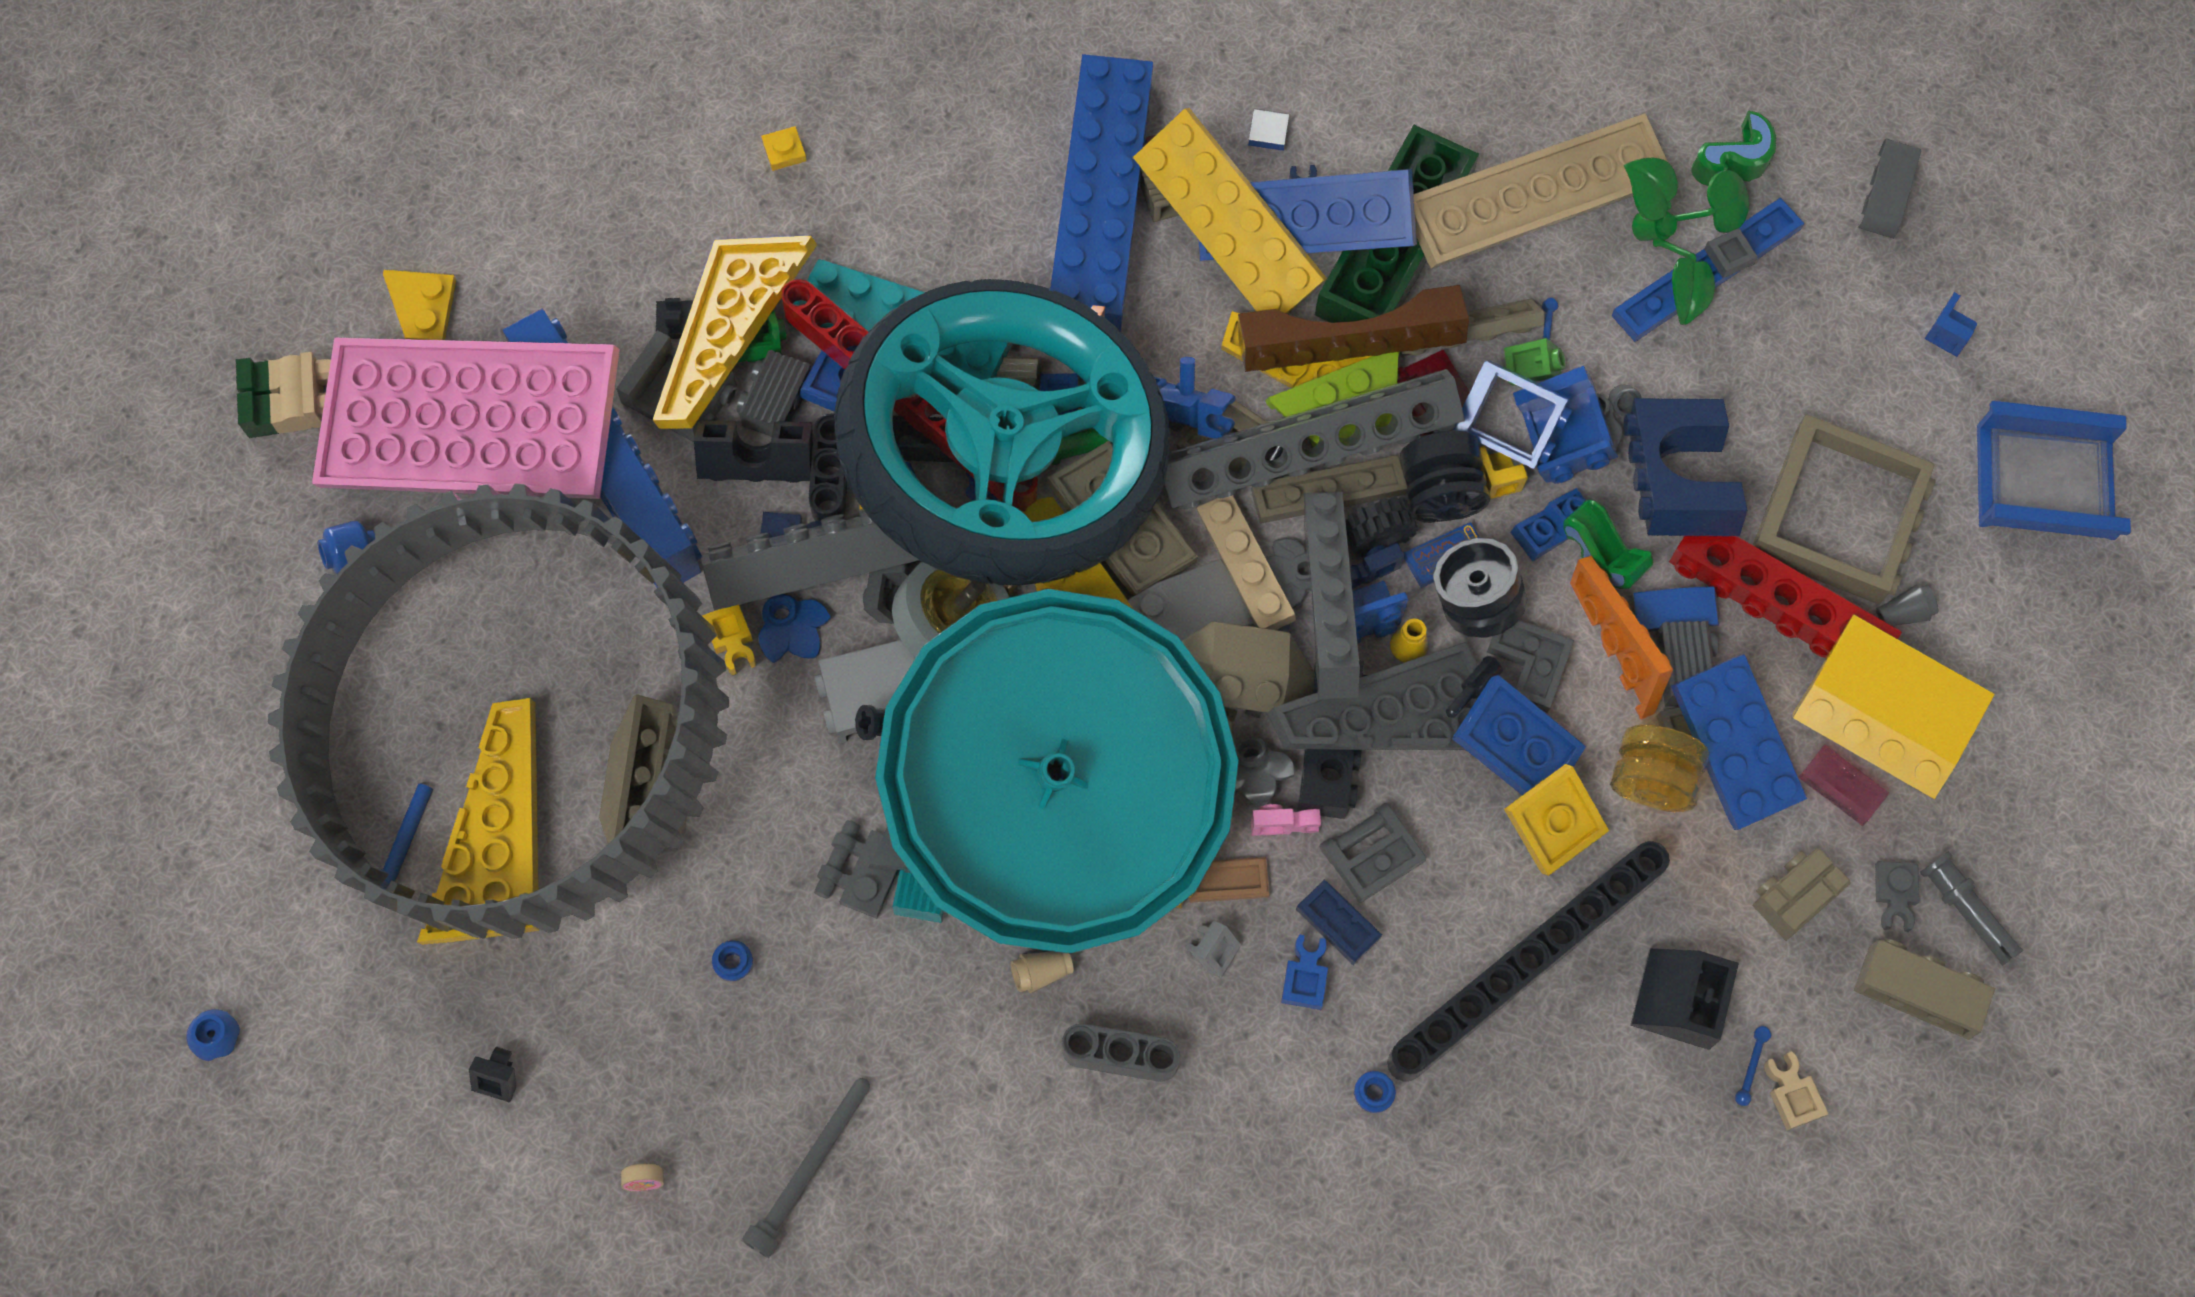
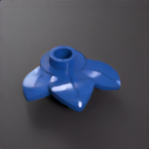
M785 594L772 596L765 602L762 609L765 625L758 636L762 652L772 663L781 659L787 651L801 658H816L820 651V638L816 628L826 624L831 619L830 614L821 603L812 599L796 601L793 597ZM779 609H786L789 611V614L785 619H777L775 612Z

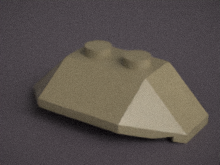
M1212 621L1182 641L1221 693L1225 707L1268 713L1274 707L1312 695L1315 672L1289 632Z
M638 694L634 695L611 741L599 814L608 844L626 827L645 802L664 767L676 732L678 720L673 704ZM686 819L678 830L679 834L685 830Z

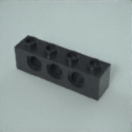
M1359 660V664H1360V674H1359V678H1361V677H1364V676H1367V675H1366V674H1363L1364 661H1363V660ZM1316 662L1314 665L1315 677L1312 694L1318 693ZM1305 749L1298 812L1308 809H1319L1321 816L1345 819L1348 808L1355 809L1358 785L1351 784L1352 771H1359L1362 750ZM1326 768L1334 769L1339 773L1340 779L1329 781L1322 776L1321 771Z

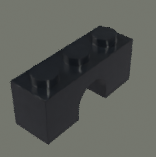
M698 420L694 437L697 479H710L713 481L748 480L751 482L767 480L787 481L790 483L810 481L813 447L812 422H774L771 442L763 446H752L742 441L739 437L736 421Z

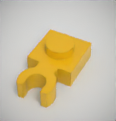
M739 605L702 615L714 626L717 636L711 641L716 654L727 651L725 654V664L731 675L737 674L734 661L739 657L746 658L751 668L756 667L753 651L743 645L753 641Z

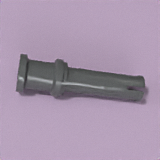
M1948 851L1920 871V874L1931 879L1943 894L1942 901L1949 906L1954 904L2003 966L2011 958L2019 955L2023 949L2016 944L1973 891L1975 888L1973 880L1971 878L1966 879L1951 861L1952 855Z

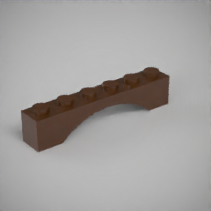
M1460 285L1423 289L1412 300L1393 311L1355 322L1329 323L1310 321L1288 315L1277 309L1238 314V340L1245 372L1265 371L1280 367L1303 366L1318 362L1341 361L1349 358L1378 356L1387 353L1416 351L1418 349L1467 343L1469 316Z

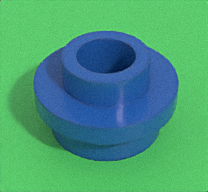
M736 940L720 944L712 956V966L715 973L726 981H738L744 978L750 972L753 965V956L750 949L744 943ZM730 955L740 957V963L735 968H729L725 965V961Z
M1370 1071L1363 1074L1357 1080L1354 1088V1096L1358 1105L1371 1113H1380L1387 1110L1392 1105L1396 1095L1393 1081L1386 1074L1379 1071ZM1372 1085L1378 1086L1382 1091V1097L1377 1100L1371 1099L1367 1094V1088Z

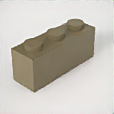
M1879 939L1868 948L1854 988L1855 992L1967 1040L1981 1033L1996 988L1984 984V980L1976 974L1969 972L1958 973L1945 967V963L1938 958L1932 956L1921 957L1906 951L1907 947L1894 940Z

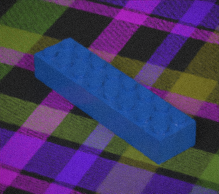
M1082 54L1050 291L1054 290L1065 294L1090 308L1093 305L1104 306V318L1121 332L1141 176V167L1134 160L1133 156L1145 144L1152 88L1153 62Z
M543 308L503 329L507 342L568 343L566 340L567 335L558 319L554 318L550 321ZM612 406L600 498L612 517L616 516L641 539L646 541L682 575L680 581L684 583L701 573L698 560L702 558V555L696 546L698 542L688 524L684 523L682 525L677 516L678 510L668 493H662L658 485L660 482L649 463L644 464L639 455L641 452L630 433L625 434L621 427V419Z

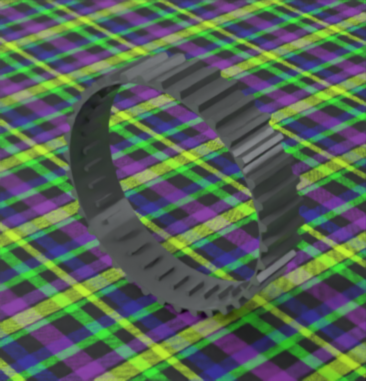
M488 484L478 485L476 493L472 498L461 499L454 492L449 491L442 493L440 505L426 511L418 504L407 507L406 520L393 528L381 522L374 527L375 540L369 543L363 550L351 545L345 551L348 564L340 570L337 576L325 573L321 577L319 583L324 592L318 598L315 605H302L298 612V615L304 621L298 638L286 639L283 644L282 650L290 656L286 672L273 677L272 687L282 693L280 708L268 714V724L279 729L280 744L270 750L269 754L271 762L283 767L286 777L276 787L279 797L294 803L298 809L290 821L294 830L316 839L309 852L315 859L336 867L337 871L334 878L340 883L364 892V898L372 903L446 932L455 929L472 937L485 939L490 929L511 939L522 938L526 925H532L547 933L559 931L562 917L574 915L584 921L595 916V904L607 897L620 903L628 897L626 884L632 881L638 874L652 878L658 872L654 859L660 855L665 847L678 850L684 842L678 832L679 828L683 825L687 816L700 817L704 807L697 800V796L701 791L703 783L715 782L719 773L710 765V761L713 755V748L725 745L727 734L717 727L718 712L729 707V697L717 688L716 680L719 675L726 671L725 661L709 648L708 644L717 636L714 626L697 612L702 602L693 591L680 581L682 575L616 516L610 519L596 505L585 499L578 505H575L560 490L552 488L543 498H540L525 484H514L508 495L499 494ZM530 530L565 531L568 535L576 536V534L589 536L602 547H605L608 542L612 544L611 548L629 563L637 557L640 562L634 567L652 584L656 582L659 588L654 590V593L668 606L671 618L668 620L671 627L676 630L679 645L678 654L681 659L682 696L676 732L664 767L647 799L626 827L594 858L566 877L530 894L524 893L519 895V897L500 902L485 900V904L470 905L461 900L452 899L451 905H444V901L424 893H420L419 899L416 901L411 899L415 890L391 880L390 884L386 882L385 879L389 874L367 861L364 857L366 852L361 847L356 846L347 830L346 823L342 820L333 793L329 764L330 721L336 691L347 661L371 620L386 601L406 582L439 558L472 542L504 533Z

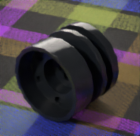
M1464 431L1437 432L1420 437L1402 449L1400 453L1404 478L1410 484L1407 495L1411 501L1410 508L1415 520L1424 523L1459 520L1477 514L1488 506L1491 499L1489 490L1486 487V476L1483 471H1480L1483 460L1476 435Z

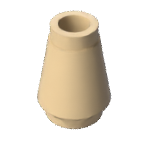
M1052 951L1020 954L1019 959L1011 961V972L1017 990L1019 992L1028 990L1030 994L1074 971L1069 953Z

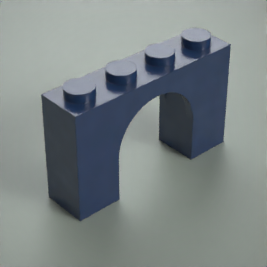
M1634 398L1631 413H1626L1624 416L1623 429L1624 435L1630 436L1631 440L1628 458L1630 463H1635L1636 469L1633 476V486L1635 491H1640L1641 497L1639 499L1638 513L1640 520H1645L1648 536H1740L1748 511L1742 482H1702L1689 480L1672 472L1661 459L1666 455L1676 452H1722L1729 430L1724 399Z

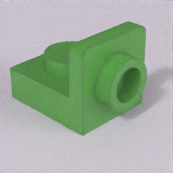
M1547 338L1504 348L1506 368L1535 382L1562 374L1561 370L1565 369L1563 351Z

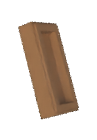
M1266 857L1213 860L1192 898H1189L1190 903L1269 898Z

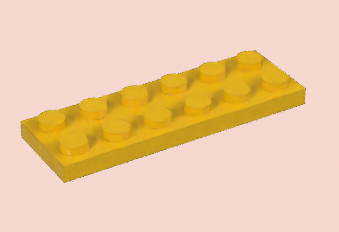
M1190 108L1183 109L1133 156L1134 160L1256 311L1277 309L1288 314L1327 280L1326 276Z

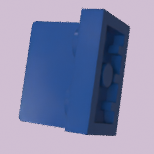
M1385 581L1352 591L1357 644L1362 641V637L1374 633L1377 638L1385 637L1398 629L1397 626L1401 623L1409 600L1406 592L1391 596Z

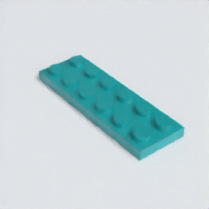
M818 259L807 279L809 283L868 332L890 311L898 308L904 302L925 293ZM800 300L796 301L793 305L800 306L807 302ZM824 323L819 327L827 329L834 326V324ZM1000 341L969 342L944 349L937 354L958 369L983 380L996 377L997 371L1003 363V358L1007 357L1013 343Z

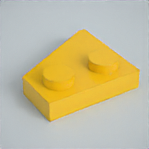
M384 270L383 276L405 339L445 340L456 285L455 276Z

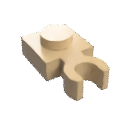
M1792 1051L1783 1056L1787 1064V1071H1780L1773 1059L1764 1063L1767 1076L1773 1081L1778 1082L1779 1088L1772 1090L1770 1095L1787 1131L1828 1115V1111L1812 1077L1799 1078L1797 1074L1799 1060Z

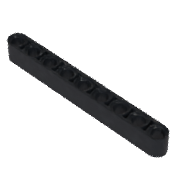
M1647 841L1637 846L1396 1043L1389 1054L1387 1065L1391 1075L1403 1082L1418 1078L1646 891L1660 878L1669 866L1670 859L1666 848L1654 841ZM1639 857L1651 859L1655 864L1656 870L1649 871L1643 868L1639 862ZM1610 881L1621 882L1625 886L1627 894L1619 895L1612 891ZM1580 905L1592 906L1596 910L1598 918H1586L1580 911ZM1560 929L1565 932L1568 937V943L1560 944L1554 941L1550 935V930ZM1529 953L1535 956L1538 961V967L1531 969L1523 965L1520 960V954ZM1494 977L1503 979L1507 983L1509 991L1507 993L1494 991L1490 985V979ZM1469 1002L1475 1005L1478 1010V1017H1465L1459 1009V1004ZM1431 1027L1442 1028L1448 1035V1042L1442 1044L1434 1042L1429 1036L1428 1029ZM1400 1052L1413 1054L1417 1059V1067L1414 1069L1404 1068L1400 1065L1397 1054Z

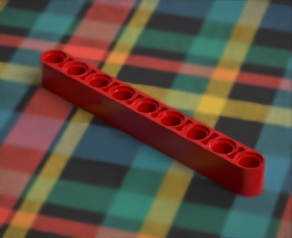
M796 279L788 282L782 290V301L786 319L836 363L846 369L854 353L846 349L850 346H858L861 340L868 334V331L808 281ZM800 300L807 302L800 306L793 305V303ZM824 323L834 324V326L827 329L819 327ZM918 394L911 398H902L895 401L893 411L899 416L904 417L905 421L918 432L923 433L925 438H929L945 455L974 478L973 473L956 459L948 445L945 433L946 419L944 418L941 421H931L928 419V417L935 414L941 415L929 402ZM1037 476L1017 483V485L1021 484L1029 488L1026 492L1014 491L1012 506L1021 512L1026 511L1029 506L1037 501ZM989 480L987 490L1002 502L1005 483Z

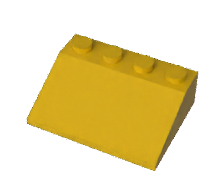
M1853 614L1795 708L1792 717L1935 799L1958 763L1995 694Z

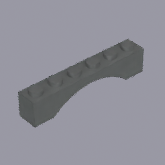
M1343 492L1304 493V533L1312 592L1318 699L1359 698L1360 664Z

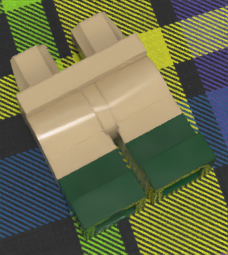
M312 352L300 353V356L289 355L277 360L254 362L251 357L236 359V384L239 392L237 393L238 425L249 438L307 430L312 427H321L326 392L323 393V386L327 385L331 359L317 360Z

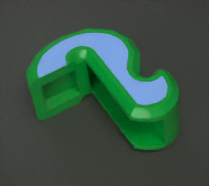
M1748 110L1741 125L1743 141L1705 142L1700 147L1697 158L1692 164L1691 172L1693 177L1699 183L1707 186L1711 178L1720 171H1733L1746 182L1761 177L1768 168L1776 151L1777 137L1771 122L1761 113Z
M1586 500L1564 520L1563 529L1567 538L1575 540L1579 544L1582 558L1588 556L1594 558L1599 567L1606 571L1614 588H1631L1652 568L1654 563L1652 553L1637 548L1629 550L1606 508L1599 502Z

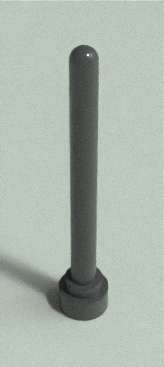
M859 1078L854 1082L764 1221L759 1220L755 1226L750 1225L741 1239L747 1246L752 1249L754 1247L760 1250V1254L770 1258L779 1244L776 1241L780 1235L777 1230L869 1091L870 1084L867 1079Z

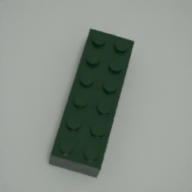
M1413 124L1388 171L1412 169L1413 194L1473 174L1479 153ZM1418 239L1417 245L1342 251L1318 294L1315 316L1330 323L1355 322L1383 315L1402 306L1427 262Z

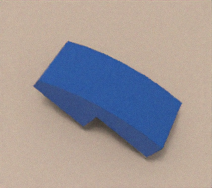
M1576 488L1549 502L1543 511L1516 524L1510 533L1533 562L1568 540L1563 529V522L1586 499Z
M1715 587L1675 588L1633 593L1636 618L1640 624L1647 628L1648 632L1658 631L1662 623L1708 621L1709 627L1719 626Z

